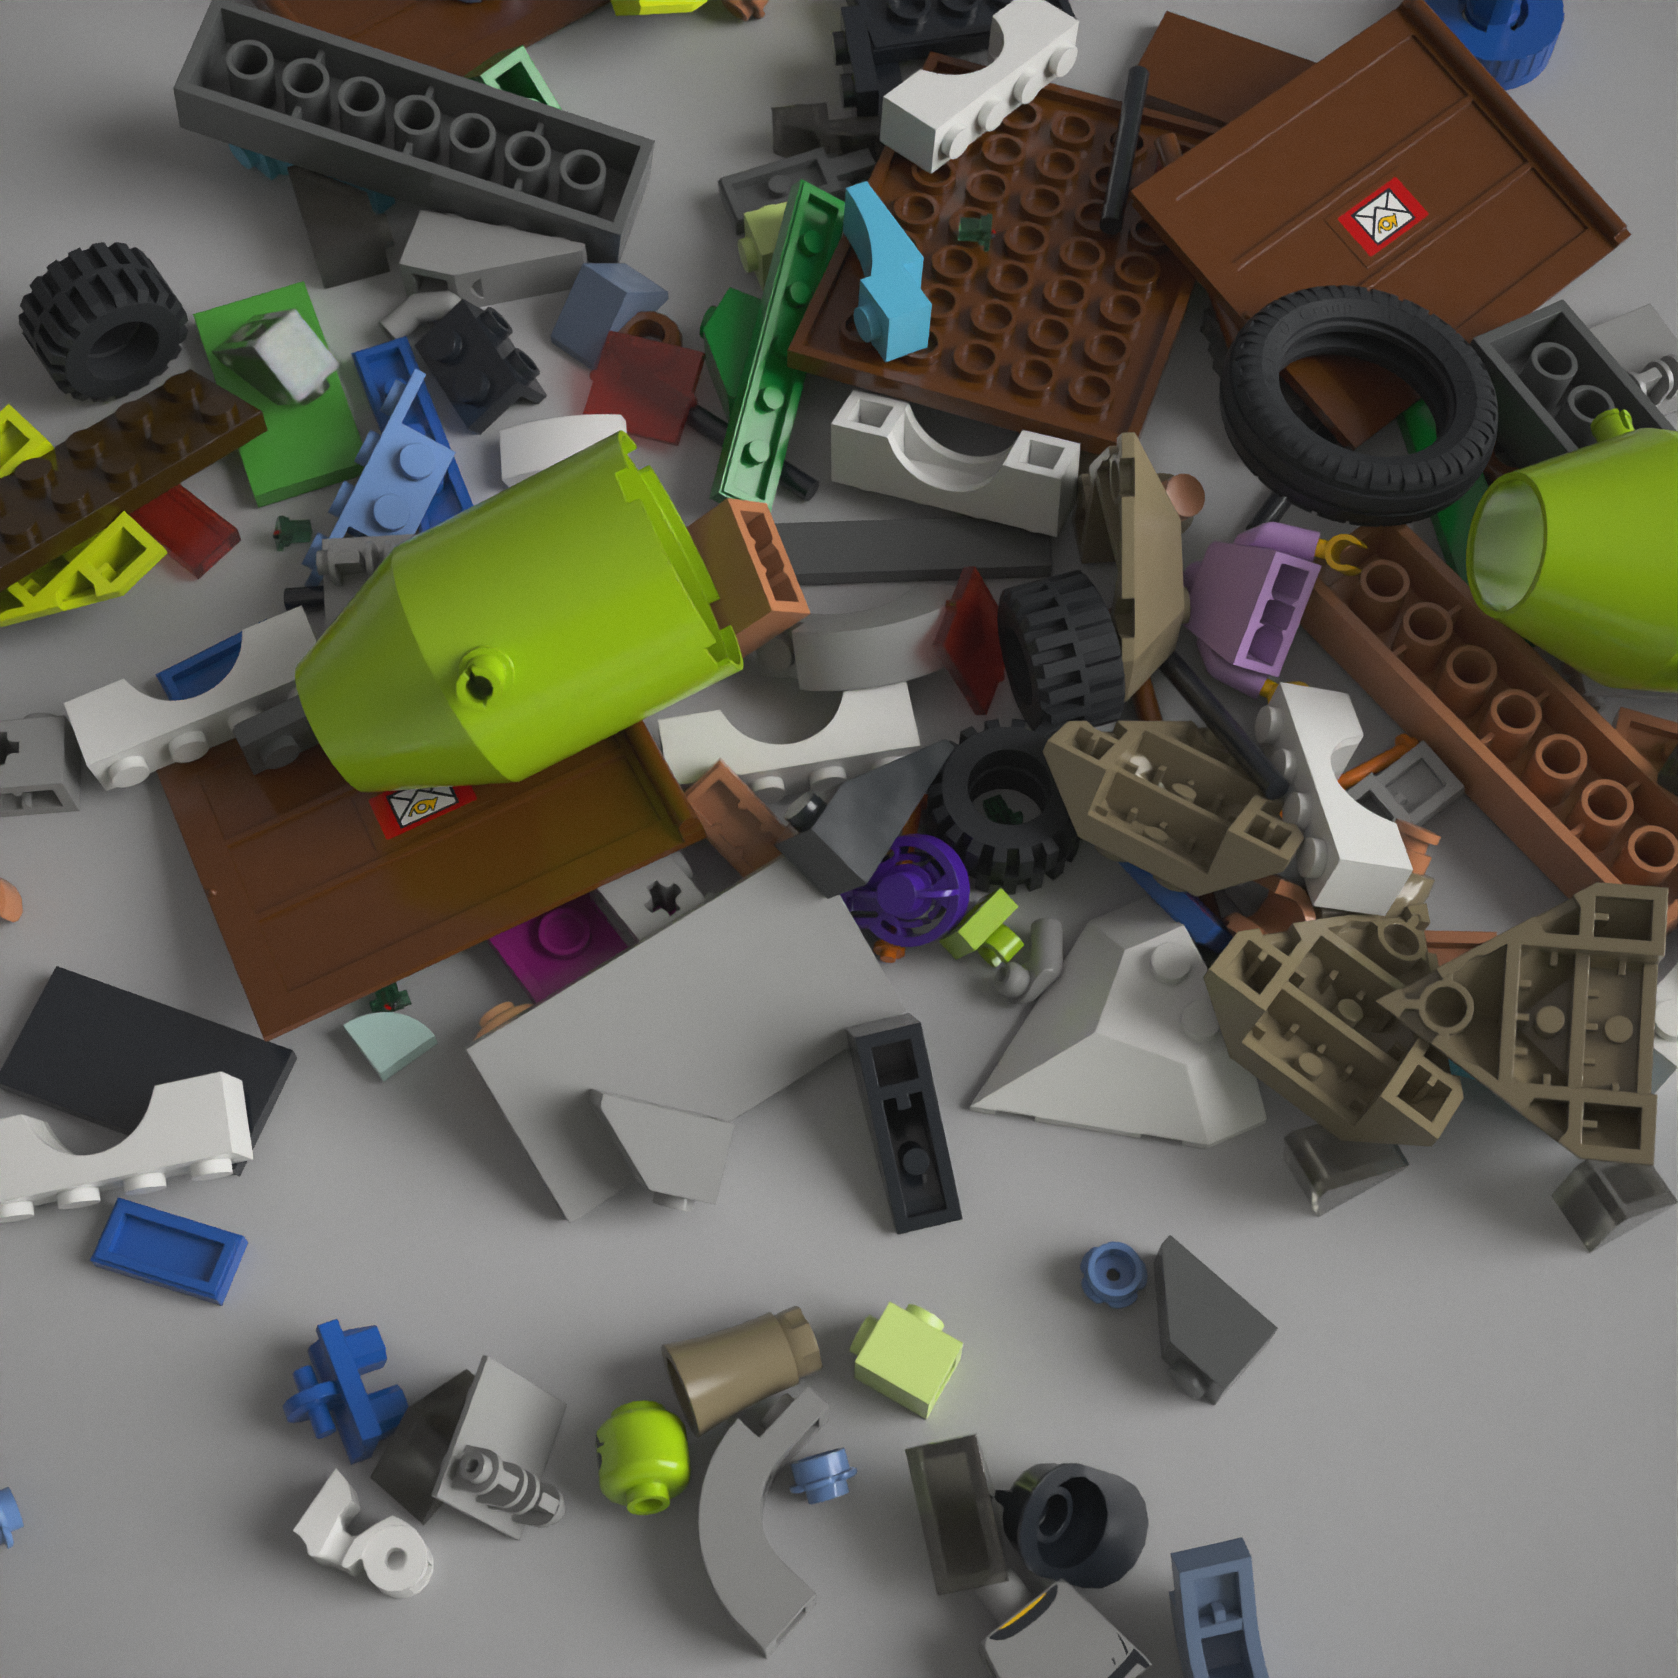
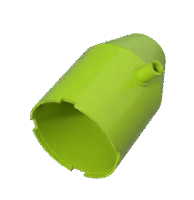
M1613 408L1599 414L1590 425L1591 433L1597 443L1507 473L1489 486L1475 510L1469 529L1466 548L1468 584L1476 604L1485 614L1598 684L1609 688L1678 694V431L1657 428H1640L1635 430L1629 412L1623 409L1619 414L1618 408Z
M617 431L395 546L295 668V683L308 722L332 764L351 786L360 792L368 793L520 782L743 670V658L733 627L729 625L720 630L710 607L711 603L721 598L703 559L673 502L650 464L638 470L627 455L636 450L637 446L624 431Z

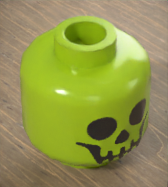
M647 1400L623 1404L615 1408L611 1413V1417L597 1430L595 1447L599 1487L601 1492L611 1502L627 1506V1510L632 1514H655L665 1510L670 1505V1500L679 1496L690 1484L691 1464L685 1424L676 1414L667 1411L662 1404Z

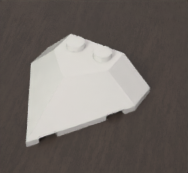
M1148 897L1089 920L1064 959L1061 975L1044 990L970 1105L969 1110L994 1115L996 1111L1033 1116L1035 1117L1034 1121L1135 1138H1140L1141 1134L1181 1140V1145L1202 1149L1213 1147L1261 1126L1267 1121L1257 1078L1229 1057L1203 976L1208 971L1206 964L1185 926L1180 922H1175L1164 909Z

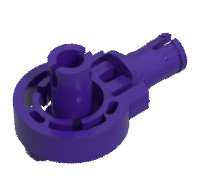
M907 834L898 836L867 884L842 893L840 896L849 912L876 911L878 913L853 915L852 917L859 929H870L882 940L896 946L916 947L939 940L957 927L968 907L970 884L962 860L948 844L926 834ZM912 846V847H916V848L922 849V850L926 851L927 853H924V852H910V853H908V851H909V847ZM894 851V856L890 858V853ZM929 855L936 859L929 861L927 865L922 867L910 863L900 864L905 860H912L915 863L926 861ZM931 905H935L933 910L928 913V917L914 919L925 914L930 909ZM945 913L939 924L931 931L921 934L913 932L912 928L932 923L931 920L938 919Z

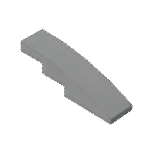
M1423 740L1378 776L1371 772L1349 789L1347 793L1361 806L1380 817L1394 823L1396 818L1421 827L1465 794V787ZM1295 854L1286 869L1277 874L1298 886L1306 885L1304 877L1299 874L1297 856ZM1254 881L1222 889L1244 917H1249L1257 912L1269 892V889Z

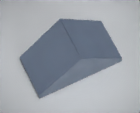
M583 263L551 333V342L596 372L614 354L612 351V341L616 333L638 312H656L669 299L668 291L626 263Z

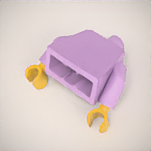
M1266 522L1238 534L1233 544L1217 541L1210 544L1203 561L1191 563L1183 573V586L1188 589L1191 606L1189 623L1183 625L1197 636L1196 645L1208 673L1218 681L1255 700L1259 695L1267 698L1269 704L1279 684L1268 679L1269 675L1275 677L1280 675L1321 569V565L1313 563L1314 558L1326 559L1327 564L1336 571L1347 576H1355L1361 573L1362 570L1347 564L1341 565L1340 554L1349 545L1368 549L1364 542L1349 534H1338L1328 541L1320 539L1321 532L1279 522ZM1301 681L1283 682L1309 687L1306 683Z

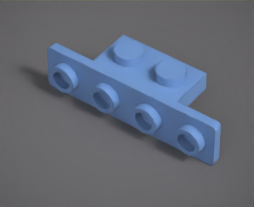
M415 368L407 384L396 379L380 409L381 412L390 416L381 435L372 430L369 431L354 462L364 466L355 486L345 480L343 481L328 513L338 518L329 537L317 532L301 563L312 569L304 586H318L323 578V575H318L316 565V553L322 550V539L343 538L346 532L354 537L415 534L455 454V451L402 424L426 376L422 371Z

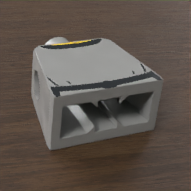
M1008 1564L992 1575L975 1591L1000 1625L983 1639L978 1647L979 1655L991 1678H1138L1151 1665L1140 1650L1062 1578L1034 1598Z

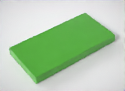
M304 281L193 314L216 384L263 412L268 431L238 448L258 508L361 475L364 466L354 462L363 443Z

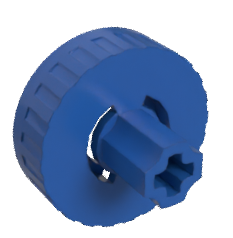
M1424 0L1505 91L1523 86L1542 73L1551 59L1564 22L1563 0ZM1464 10H1465V16H1466L1468 22L1465 21V20L1463 19V17H1462V14H1463Z

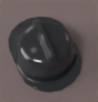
M1040 1463L1023 1471L1010 1490H996L994 1499L1004 1508L1002 1514L1003 1531L1008 1541L1019 1552L1025 1567L1040 1577L1056 1581L1062 1578L1073 1586L1102 1589L1120 1581L1136 1564L1145 1546L1149 1524L1146 1502L1135 1485L1118 1475L1079 1463Z

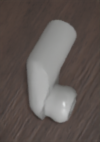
M451 291L413 293L379 321L378 325L390 341L408 336L424 322H439L461 299Z

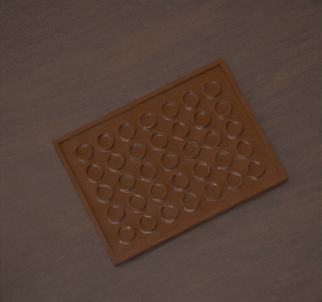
M930 52L922 70L945 75H961L976 72L987 66ZM1049 83L1038 92L1031 102L1021 104L1008 114L996 129L986 131L969 144L958 158L950 159L932 174L885 145L868 184L924 257L921 290L932 304L928 346L885 363L872 343L863 341L855 326L854 309L858 307L860 279L865 278V275L852 245L843 233L787 350V367L1019 433L1025 430L1080 443V450L1101 455L1108 446H1117L1116 438L1121 433L1135 432L1140 441L1197 279L1132 206L1134 201L1129 195L1122 230L1117 234L1110 235L1104 233L1099 227L1122 101ZM1144 107L1129 192L1163 169L1154 145V141L1159 136L1166 133L1176 134L1182 154H1185L1220 130L1221 127ZM977 227L994 229L996 232L995 237L992 239L978 238L976 233L991 235L992 233L976 232Z

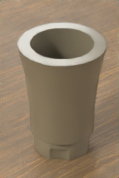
M798 1306L785 1309L776 1315L768 1312L744 1323L700 1337L661 1345L664 1364L673 1391L690 1429L697 1438L744 1409L769 1396L798 1385L799 1378L812 1375L823 1368L815 1335Z

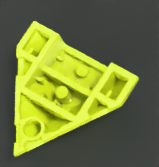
M10 404L0 411V478L15 472L17 466L22 462L32 458H39L55 449ZM123 511L104 530L1 591L0 628L124 596L168 552Z

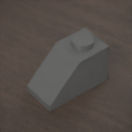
M1169 1235L1161 1244L1153 1263L1161 1358L1170 1365L1167 1370L1168 1375L1179 1388L1195 1399H1200L1203 1395L1212 1404L1216 1405L1265 1349L1278 1328L1175 1238Z

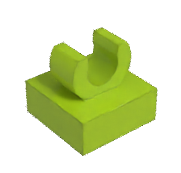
M999 888L980 898L964 915L957 927L938 942L955 960L977 950L980 956L993 968L998 967L1001 962L1006 964L1024 946L1021 939L1009 927L1002 924L1019 906L1002 888Z

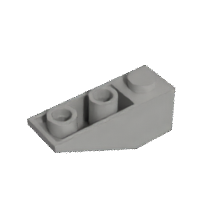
M420 210L400 259L399 267L407 298L413 293L451 291L460 299H464L477 307H483L571 290L582 264L588 263L584 243L570 241L563 237H550L521 231L509 225H492L467 220L455 214H438Z

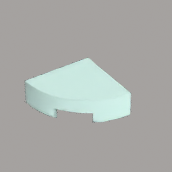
M370 1013L357 1017L343 1025L349 1037L383 1082L438 1044L435 1035L424 1024L412 1017L399 1013Z

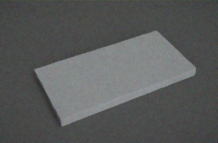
M781 854L466 1045L463 1049L567 1222L571 1223L636 1182L588 1102L591 1089L709 1115L731 1122L847 1049L849 1043L845 1027L897 1016L906 1010L841 896L837 895L827 899Z

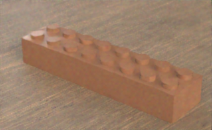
M1406 524L1388 527L1360 526L1349 534L1364 542L1368 549H1363L1356 545H1349L1340 554L1341 565L1347 564L1362 570L1361 573L1355 576L1344 575L1331 568L1327 564L1326 559L1316 557L1313 563L1321 565V569L1299 624L1410 737H1415L1419 743L1423 740L1464 785L1467 796L1568 899L1596 882L1668 887L1666 937L1677 929L1678 790L1519 634L1485 614L1476 604L1469 585Z

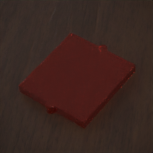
M609 330L597 370H592L589 375L593 383L583 415L621 414L626 420L628 435L678 446L690 407H694L698 403V399L694 394L706 355L701 351Z
M968 566L963 568L952 598L945 602L946 612L932 647L975 715H987L998 684L1003 682L1005 678V667L997 627L998 604L976 567Z

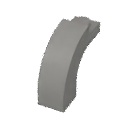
M918 583L894 601L872 609L842 614L811 613L756 650L760 676L798 679L799 690L847 691L895 684L938 671L960 660L979 645L973 587Z
M807 1386L796 1399L788 1393L783 1395L769 1409L760 1422V1426L765 1430L760 1437L753 1433L739 1418L723 1437L710 1461L699 1501V1540L704 1564L713 1591L733 1625L766 1658L773 1653L816 1604V1593L777 1556L766 1538L762 1525L764 1503L773 1482L829 1420V1404L810 1386Z

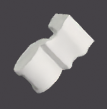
M336 1468L293 1530L306 1543L308 1554L319 1565L343 1570L351 1576L356 1577L365 1570L368 1578L381 1592L392 1598H409L420 1593L430 1581L434 1562L431 1551L415 1528L395 1516H390L376 1523L359 1535L351 1536L348 1533L347 1527L361 1511L357 1492Z

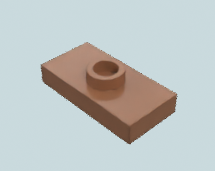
M721 758L684 791L704 827L706 839L742 877L747 876L782 854L774 844L786 826Z

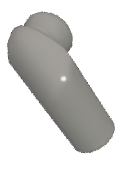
M1039 918L1031 924L1030 958L1022 966L1016 962H1008L1005 968L1001 967L997 971L994 980L995 989L1000 995L1008 997L1010 1003L1022 1005L1033 1002L1061 975L1063 968V925L1060 921L1053 918Z

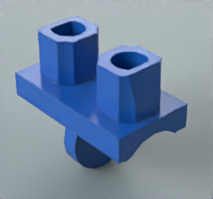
M338 1319L317 1325L316 1333L319 1339L309 1346L307 1351L313 1367L311 1365L304 1366L292 1373L299 1393L289 1398L282 1407L286 1419L290 1423L310 1420L317 1439L328 1437L338 1429L352 1465L371 1458L379 1441L405 1428L411 1418V1410L404 1392L398 1384L367 1394L361 1380V1375L383 1368L387 1361L386 1347L378 1327L371 1325L342 1331Z

